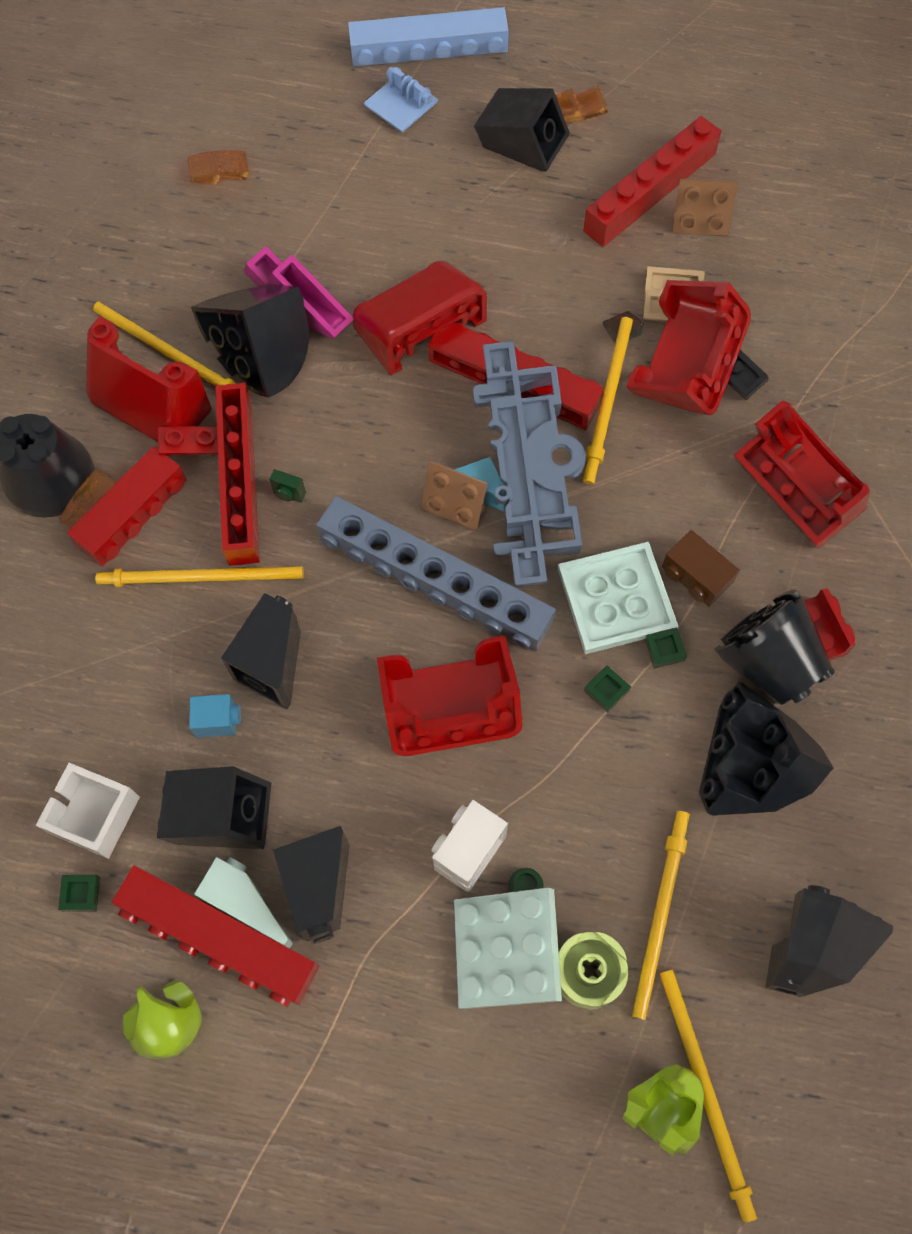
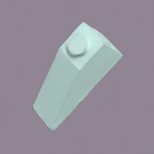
M216 857L194 895L250 928L290 948L293 944L253 880L244 873L247 867L231 857L226 862Z

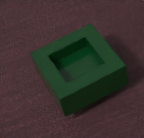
M274 469L269 478L273 493L284 501L294 500L302 503L306 494L303 479Z
M677 627L645 636L644 640L654 669L686 660L687 655Z
M606 665L585 686L584 692L608 713L630 691L631 686Z
M62 875L58 910L61 912H97L100 877L98 875Z

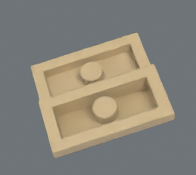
M647 266L643 320L667 322L668 318L664 315L659 305V298L667 280L704 281L705 271Z

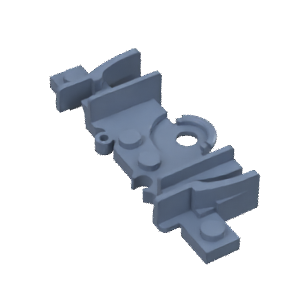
M514 341L483 345L487 384L474 386L473 403L475 408L490 406L491 421L488 424V430L496 429L502 433L500 439L490 441V446L497 451L500 480L504 484L496 488L495 499L500 504H505L509 501L505 507L507 537L523 535V540L493 544V553L498 556L511 554L515 588L547 584L544 555L579 554L582 548L577 505L569 506L565 478L572 477L574 479L582 472L586 461L585 450L582 444L573 436L558 434L556 416L560 414L562 402L556 365L518 370ZM552 385V394L521 398L522 392ZM557 448L566 449L570 453L569 462L564 465L556 464L552 460L553 451ZM505 493L506 496L502 497L499 494ZM540 527L553 530L573 529L574 540L544 543L541 540Z

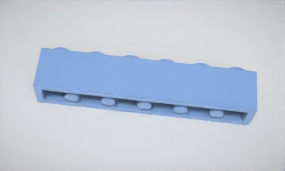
M505 7L348 22L353 67L508 52L509 30Z

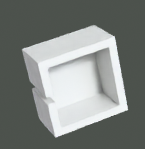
M68 763L54 790L70 801L68 807L57 799L50 797L36 826L50 835L109 859L140 796L130 787Z
M474 800L471 801L468 807L462 805L451 821L454 824L448 836L442 834L431 850L434 853L432 857L434 870L467 893L470 892L505 840L508 828L506 821Z

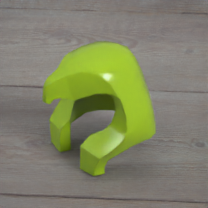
M178 979L163 985V992L167 999L175 1001L180 1008L154 997L142 985L137 987V1002L131 1005L123 1015V1030L130 1048L139 1056L148 1059H167L179 1055L195 1040L202 1026V1014L193 992L183 982L178 981Z
M678 1064L667 1066L628 1092L626 1112L623 1115V1120L634 1129L638 1126L651 1139L659 1143L663 1150L671 1155H674L675 1152L686 1154L700 1137L704 1100L702 1082L688 1068Z

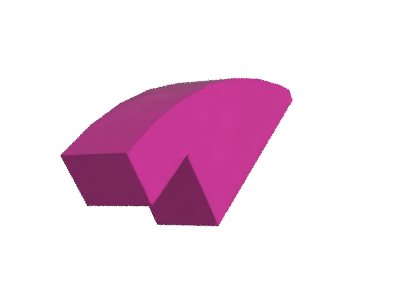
M265 246L246 263L243 272L258 287L270 285L299 286L304 300L308 326L315 331L334 339L354 320L292 254L284 262H281Z

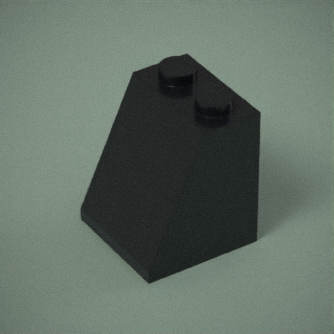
M498 88L474 125L483 148L543 172H547L570 134L553 88Z
M264 593L221 659L233 680L288 709L292 698L301 630L292 608L293 605L281 596L276 595L273 598Z
M234 766L166 771L162 789L163 796L158 820L157 839L186 846L264 849L271 782Z
M341 826L273 850L297 931L306 941L313 939L314 944L333 938V932L339 930L341 926L349 855V843Z

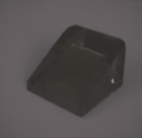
M626 311L603 321V326L613 342L616 343L622 317H629L633 320L629 340L642 335L644 327L642 320L631 312Z

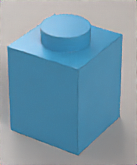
M230 694L190 697L189 729L196 738L236 735V725L241 723L240 705L235 704Z

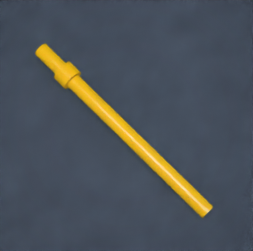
M629 317L621 318L591 446L587 447V464L582 481L587 485H594L598 466L603 462L605 454L603 445L633 320Z
M676 811L672 834L667 836L665 845L667 857L631 1016L640 1020H646L681 855H685L688 843L685 835L690 814L684 811Z

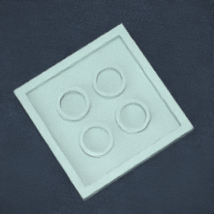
M649 542L558 564V572L585 654L645 639V636L648 634L676 627L678 629L679 626Z
M542 888L454 900L458 1009L562 1001L554 889Z

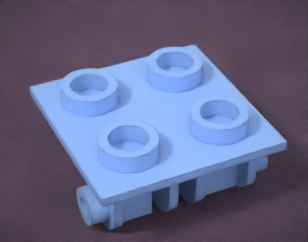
M390 67L386 73L388 83L366 100L363 105L403 133L438 102V99L431 94L429 88L421 86L410 75L405 76L400 68Z

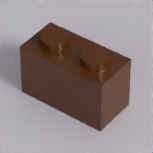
M690 530L666 554L662 564V568H664L666 575L671 580L679 581L688 589L690 595L696 601L704 602L708 607L734 583L740 569L693 530Z

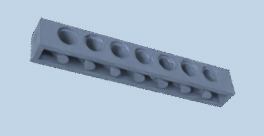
M335 496L316 524L320 541L325 546L331 549L339 548L347 552L346 554L355 562L363 563L364 561L372 565L374 570L384 577H390L391 575L400 580L401 584L411 591L419 590L427 594L428 598L434 603L441 606L446 604L456 609V613L464 619H475L483 623V626L489 632L496 635L504 634L511 638L516 646L527 650L530 648L537 651L554 622L556 608ZM351 530L359 531L355 536L346 535ZM377 544L386 545L382 550L372 549ZM403 558L413 559V562L407 565L399 563ZM429 572H438L441 574L436 579H430L426 577V575ZM457 586H465L469 590L465 593H456L453 589ZM492 600L496 605L492 608H486L481 605V602ZM513 614H519L524 620L515 623L508 617Z

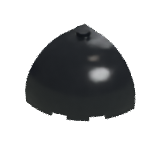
M270 285L248 288L223 294L191 306L194 318L206 343L212 341L221 355L217 360L231 376L237 374L245 381L248 390L269 398L288 387L299 374L305 362L309 344L308 320L299 286Z

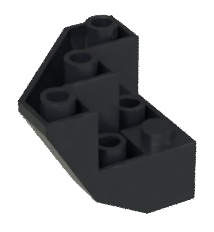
M738 681L734 688L726 693L719 706L699 794L707 813L712 816L776 812L812 794L834 767L821 746L795 720L744 683Z
M808 885L807 889L804 888L795 894L789 937L784 938V940L773 945L771 948L765 988L803 997L849 983L893 933V925L858 907L853 902H849L842 897L830 895L831 890L828 888Z

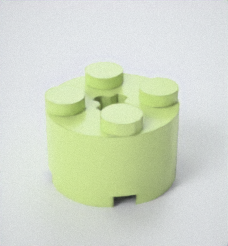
M600 932L579 933L569 938L559 951L561 995L572 1005L589 1010L601 1008L615 1000L624 990L628 981L627 958L620 944L609 935ZM592 962L596 964L598 968L595 973L598 979L594 976H591L589 979L583 974L585 968L582 963L587 966L591 965Z

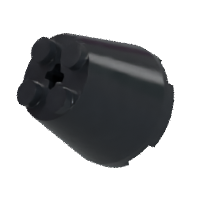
M37 414L9 416L0 422V482L4 494L14 506L23 513L33 517H54L68 512L67 508L74 505L83 495H88L94 482L95 470L91 456L80 441L52 423L47 417Z
M790 590L775 597L773 600L774 606L769 604L757 612H752L721 638L724 646L719 645L714 648L725 663L780 705L789 702L791 699L794 703L804 700L811 694L809 688L817 681L821 683L835 673L805 601L796 590Z

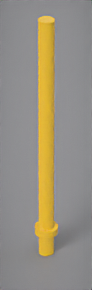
M101 302L94 304L93 311L173 361L185 363L198 370L199 376L214 386L236 384L234 380L221 377Z
M303 566L157 571H123L122 568L115 569L114 572H96L95 580L97 585L114 584L115 587H123L124 584L303 579L304 568Z
M674 971L662 972L660 977L692 1072L702 1082L704 1090L703 1105L732 1189L729 1191L730 1198L736 1201L743 1223L754 1221L757 1219L750 1198L753 1192L751 1186L745 1183Z

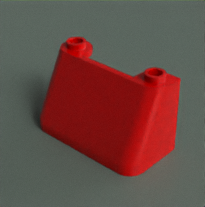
M435 261L426 269L367 302L358 304L352 315L354 318L352 321L353 328L388 374L392 376L403 369L400 364L402 357L406 353L409 357L414 354L413 346L457 320L463 325H466L469 320L474 327L486 322L487 293L478 282L448 262Z
M667 280L659 298V305L668 320L649 368L642 365L636 366L629 375L626 387L633 394L697 414L713 415L719 407L751 321L750 309L729 282Z
M99 316L87 332L86 393L91 403L158 442V427L199 426L210 413L212 407L198 370L182 362H172L167 364L159 374L150 371L120 352L116 344L119 339V332L116 326Z
M505 635L482 640L475 647V660L412 670L410 661L405 656L389 655L377 658L391 748L394 753L400 756H413L514 737L522 730L520 689Z

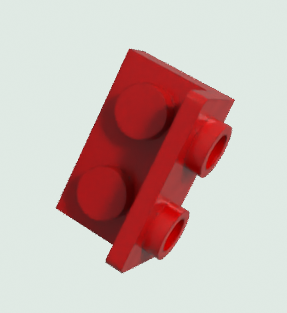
M828 588L822 589L817 596L804 601L831 661L845 656L856 645L855 633L852 627L844 621L838 599L831 595Z

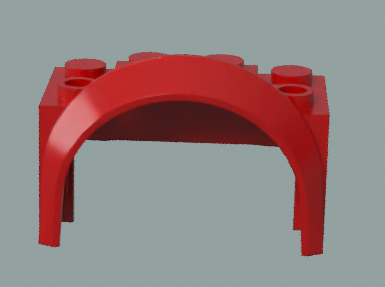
M782 400L757 421L755 426L758 434L734 454L739 465L817 550L867 509V501L870 495L869 486L866 483L864 484L830 450L789 402ZM801 444L794 452H792L788 457H786L783 460V456L788 451H790L795 445Z

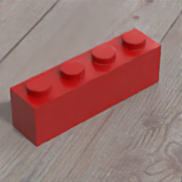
M153 446L67 532L68 536L80 550L103 567L108 561L118 555L120 548L130 538L138 535L142 526L151 516H155L161 511L163 504L172 495L177 494L183 488L187 479L181 466L168 456L159 455V450Z

